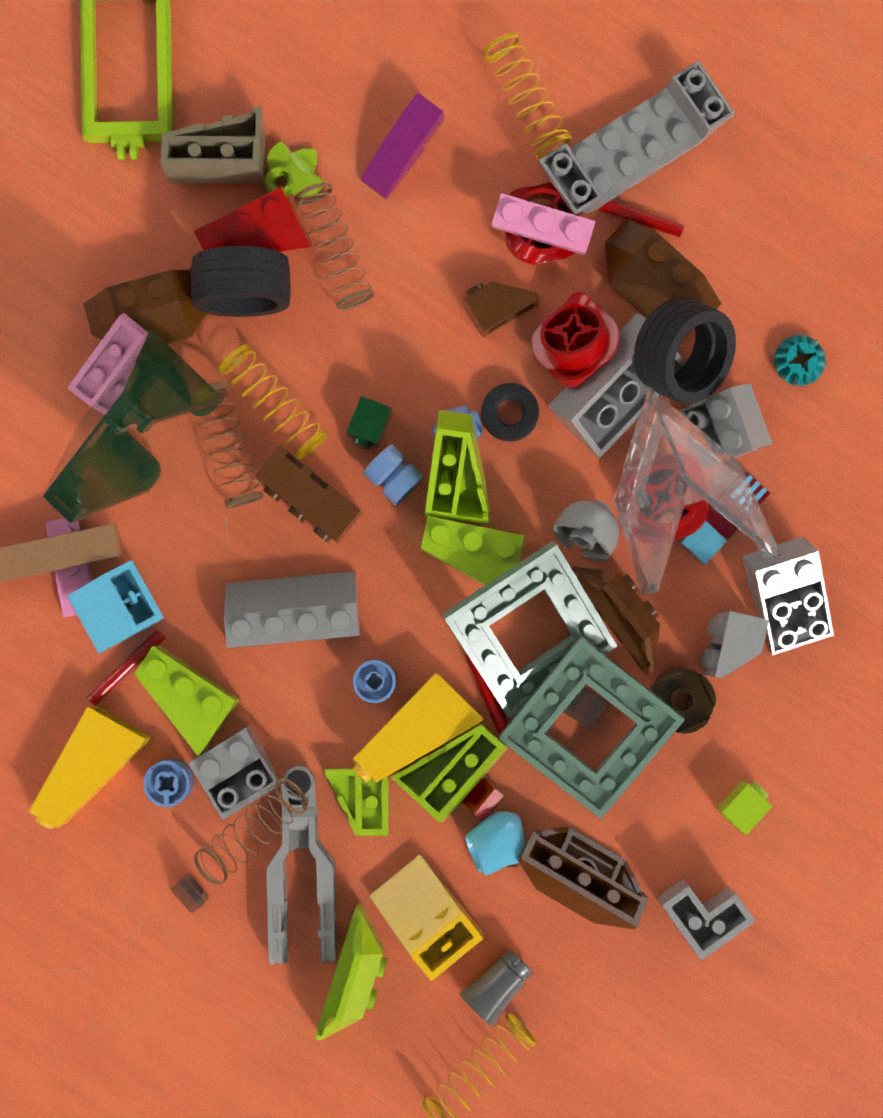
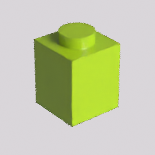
M741 780L715 809L738 831L747 835L773 806L766 800L769 794L756 782L750 785Z

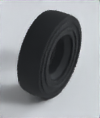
M504 383L494 387L484 398L481 407L482 422L486 430L493 437L507 442L518 441L528 436L535 428L539 418V405L533 393L526 387L516 383ZM507 400L519 403L523 411L520 421L512 425L503 423L497 414L499 405Z

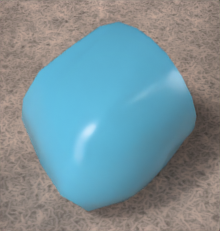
M508 811L494 812L465 834L468 849L479 873L483 871L485 875H489L504 867L520 865L518 860L526 845V838L522 821L518 814Z

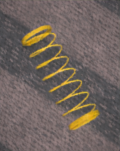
M508 33L498 37L483 51V56L487 59V63H492L505 56L514 47H522L524 49V54L520 60L511 62L495 72L496 74L504 67L516 63L506 72L499 75L494 74L495 77H498L513 69L520 61H529L531 63L529 72L507 82L501 88L503 91L514 87L527 75L538 76V82L534 88L516 95L508 104H514L522 100L535 89H544L546 91L545 97L547 96L545 88L537 87L540 76L530 73L533 62L523 59L525 48L517 45L520 38L517 33ZM516 37L514 42L508 47L497 51L493 55H486L499 42L507 38ZM520 77H523L521 80H519V81H518L517 83H515L514 85H512V86H510V87H508V88H506V89H503V88H504L507 84H509L510 82H512V81H514V80H516V79H518V78H520ZM530 91L519 100L510 103L514 98L518 97L519 95L525 92ZM545 97L540 103L525 108L515 117L521 118L543 103H551L553 105V109L547 117L529 124L523 129V132L534 129L547 118H560V123L554 131L538 137L531 142L530 146L544 141L554 132L566 131L567 134L556 136L541 145L535 152L537 159L543 158L565 143L568 145L572 139L567 130H557L562 122V118L560 116H550L554 110V103L543 102ZM535 106V107H534L532 110H530L529 112L525 113V114L522 115V116L517 117V116H518L520 113H522L523 111H525V110H527V109H529V108ZM538 121H541L540 123H538V124L535 125L534 127H532V128H530V129H528V130H525L526 128H528V127L531 126L532 124H534V123H536V122H538ZM548 135L547 137H545V138L542 139L541 141H539V142L533 144V143H534L535 141H537L538 139H540V138H542V137ZM566 138L560 146L539 155L540 152L551 144Z
M248 344L238 347L222 361L218 372L220 374L230 372L249 353H254V360L249 368L231 382V385L238 382L248 370L258 365H265V371L260 379L248 388L241 397L247 395L259 382L272 376L275 377L276 381L271 390L252 409L256 408L273 392L285 388L287 391L283 400L263 418V421L284 404L296 400L297 405L294 411L273 433L277 432L290 419L307 412L308 416L303 425L284 443L286 445L304 429L318 424V429L314 436L295 454L298 460L306 457L323 442L327 432L325 430L318 432L320 428L319 423H313L301 430L308 420L309 412L303 411L292 416L298 407V399H292L281 404L287 396V387H281L272 391L276 385L277 376L271 375L262 379L266 372V364L260 363L252 366L256 353L250 351L251 348ZM246 349L243 354L230 361L235 355Z
M507 1013L505 1016V1019L508 1022L514 1034H512L504 1027H501L499 1025L495 1026V1033L503 1046H501L493 1039H490L488 1037L483 1038V1044L489 1056L477 1049H473L471 1052L472 1058L478 1068H476L469 1062L461 1061L460 1068L465 1079L459 1076L458 1074L449 1073L448 1079L453 1090L444 1085H437V1094L441 1102L433 1097H426L422 1101V1107L426 1114L429 1116V1118L436 1117L430 1111L427 1104L430 1107H432L440 1115L441 1118L448 1117L435 1103H433L428 1098L434 1099L435 1101L439 1102L441 1105L445 1107V1109L453 1118H458L442 1101L438 1092L439 1086L445 1087L451 1092H453L455 1095H457V1097L464 1104V1106L469 1111H472L471 1107L455 1091L450 1081L451 1074L463 1079L466 1083H468L471 1086V1088L481 1099H484L480 1092L474 1086L471 1085V1083L465 1076L461 1067V1063L463 1062L471 1065L476 1070H478L486 1078V1080L493 1087H495L494 1083L482 1072V1070L478 1066L473 1056V1051H478L485 1055L492 1062H494L505 1075H507V1073L496 1063V1061L489 1053L484 1042L485 1039H489L497 1045H499L513 1058V1060L516 1063H519L501 1041L500 1037L497 1034L496 1027H500L508 1033H510L521 1044H523L528 1051H530V1049L522 1042L519 1036L531 1047H535L537 1045V1042L533 1035L515 1016H513L510 1013Z

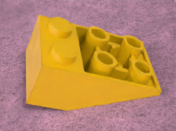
M421 854L416 856L369 895L404 948L431 982L483 939L482 929Z

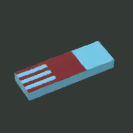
M745 472L711 508L703 526L694 534L685 537L680 544L705 565L771 493L748 472Z

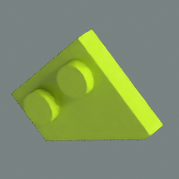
M326 768L325 775L327 780L329 779L355 836H388L389 776L376 783H373L371 780L365 783L352 768Z

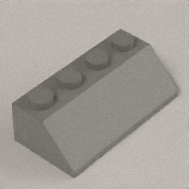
M638 313L619 331V346L613 357L587 377L580 386L573 389L566 387L549 404V408L562 425L599 459L660 395L646 387L639 380L635 372L636 369L633 362L635 341L642 324L646 320V317ZM678 351L674 361V374L685 365Z
M355 571L226 583L224 621L227 648L361 636Z

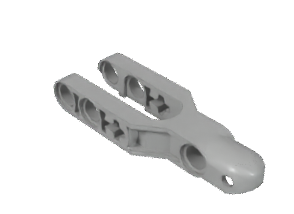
M298 765L286 771L283 778L292 781L302 790L308 802V809L303 814L291 812L293 816L292 824L282 821V846L266 868L268 953L270 964H287L286 856L292 850L300 847L308 848L316 859L317 904L320 905V926L318 929V937L321 940L320 963H327V961L337 962L335 861L318 840L315 776L309 768ZM285 782L281 783V786H284L290 789L292 792H294L303 803V800L301 799L300 795L296 792V790L293 787H291L289 784ZM281 787L284 799L295 809L303 811V807L297 797L289 790ZM282 805V819L290 823L292 817L285 806Z

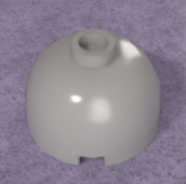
M585 500L576 501L561 512L554 524L553 533L567 548L571 549L573 543L585 550L580 556L597 562H605L616 549L619 541L620 526L611 512V508L606 503L599 500L594 502Z

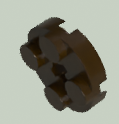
M674 668L662 673L650 687L652 692L684 716V722L675 732L687 734L698 731L710 720L713 707H715L716 696L713 686L702 674L691 669ZM680 691L683 695L689 694L690 700L686 702V709L674 705L673 701L677 699L676 694Z

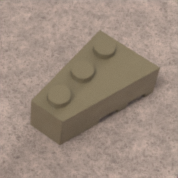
M262 106L251 108L252 112L232 117V114L223 116L222 121L205 126L199 123L162 134L161 167L167 182L264 184L266 124Z

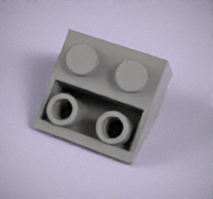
M750 383L730 387L678 410L700 471L773 444Z
M733 611L716 612V616L710 618L707 629V636H711L709 648L704 649L701 656L700 667L704 668L703 675L723 678L761 654L769 620Z
M251 726L241 730L188 763L222 820L257 800L261 795L268 793L269 788L278 781L269 756Z

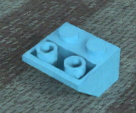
M132 560L101 575L67 596L98 654L155 625L164 618Z

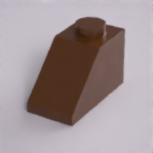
M490 282L485 286L483 283H479L466 292L467 297L464 298L463 306L484 338L538 306L540 297L537 292L496 282Z

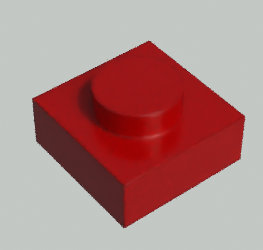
M483 777L462 802L475 816L483 821L497 807L498 802L504 795Z

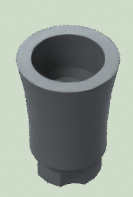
M509 949L502 959L498 958L483 975L459 994L486 1023L494 1027L504 1009L526 984L524 981L533 971Z

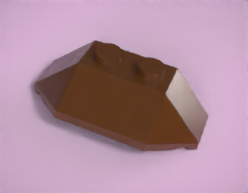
M626 219L605 242L608 285L644 317L648 318V315L657 306L675 298L695 300L716 309L722 304L705 275L655 230Z
M167 270L109 286L83 303L91 334L101 340L123 313L146 330L150 335L137 353L192 338L207 313L193 306L191 270Z
M571 567L599 616L644 674L650 675L655 671L660 624L656 620L659 614L648 600L644 603L635 593L639 588L629 575L623 577L620 572Z
M571 827L533 831L518 861L536 890L592 923L634 930L637 928L648 898L641 891L639 883L625 859Z

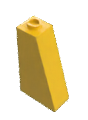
M435 673L351 759L355 764L352 770L365 783L369 780L376 783L476 726L483 718L439 674Z
M98 706L87 707L30 808L29 813L36 816L35 821L46 828L53 829L54 827L59 828L65 825L150 741L152 736Z

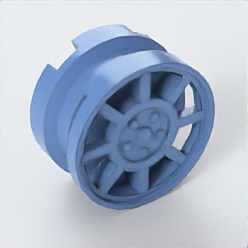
M175 758L164 759L154 764L146 772L143 782L144 791L148 799L158 806H175L190 795L194 786V776L192 770L185 762Z

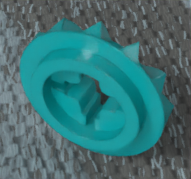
M806 334L792 335L782 341L777 347L774 355L775 369L778 375L789 384L795 386L811 384L821 376L827 364L825 362L826 350L822 349L817 339H812ZM796 351H800L801 355L812 356L805 362V369L802 368L800 363L789 365V362L797 357Z

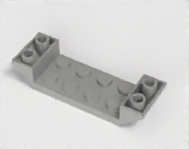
M697 61L673 76L666 89L573 147L569 148L565 143L541 158L538 163L573 215L577 216L597 210L694 149L732 118L735 113L700 61Z

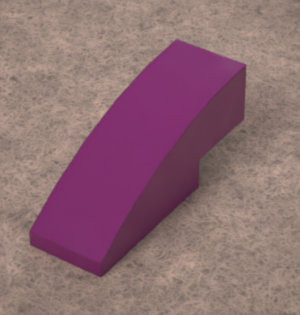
M417 92L382 142L364 172L361 181L387 200L423 153L425 144L444 121V111Z

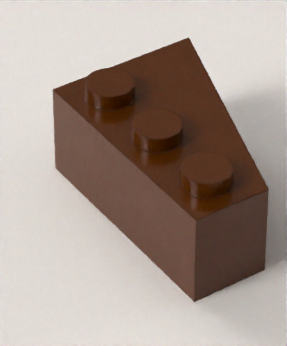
M282 445L278 447L255 475L266 484L263 489L265 493L276 502L281 498L291 505L287 511L302 523L306 518L316 525L313 532L327 543L331 539L339 543L362 515V512L318 477L308 466L291 455Z

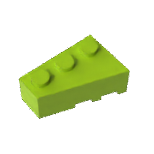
M439 410L425 516L490 524V500L472 414Z
M427 516L421 550L485 586L519 563L525 535Z
M152 646L134 673L198 757L206 753L241 700L161 646Z

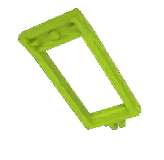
M80 0L82 137L88 143H111L112 148H117L118 160H125L126 148H130L131 160H136L139 157V148H145V142H162V134L173 131L171 0H156L158 121L98 122L96 1L103 0Z

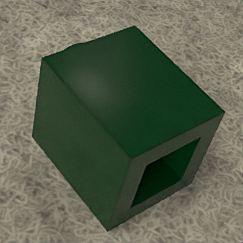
M361 396L347 430L348 437L353 438L351 443L367 450L371 446L379 448L392 415L391 407Z

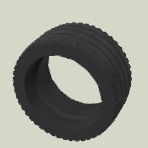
M224 246L200 251L192 258V302L194 308L202 312L219 316L251 317L278 313L286 310L290 305L288 257L279 251L263 247Z
M675 298L667 300L665 303L663 302L648 315L637 335L633 353L637 377L653 392L673 401L693 404L708 398L709 395H712L721 386L733 364L736 352V334L731 320L716 308L695 300ZM695 327V343L692 353L685 365L674 374V361L678 347L684 337Z

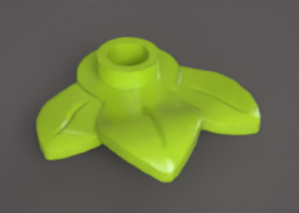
M280 141L270 150L267 157L270 171L265 177V187L268 193L278 188L276 187V182L279 179L287 181L284 188L289 197L291 195L296 196L298 192L311 185L325 182L322 178L313 174L317 166V151L315 149H301L291 153L286 144ZM322 188L311 190L300 198L317 194Z

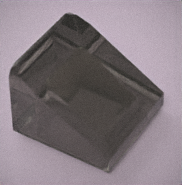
M583 687L563 713L590 730L608 702Z
M187 873L171 888L172 893L191 913L201 907L209 898L207 892L190 873Z

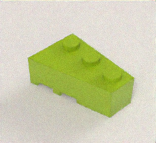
M479 725L390 778L439 823L444 822L509 748L485 726Z

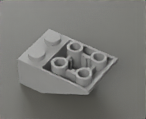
M804 536L742 556L748 586L759 618L769 620L766 640L772 655L834 636L819 551Z

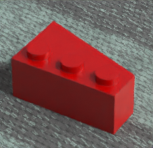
M283 185L193 231L203 250L224 246H252L281 252L311 248L313 245Z

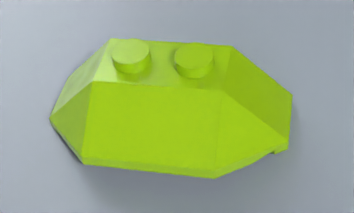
M356 904L314 1039L319 1041L363 1019L366 1008L372 1010L378 990L372 989L375 977L382 978L388 958L382 957L384 945L364 906L361 904Z

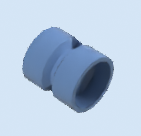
M391 444L368 465L363 475L375 486L382 485V494L396 506L419 485L424 475L413 464L404 465L405 457Z
M374 659L364 662L357 668L353 676V686L356 694L360 699L368 703L385 701L393 694L397 685L395 670L389 663L383 660Z

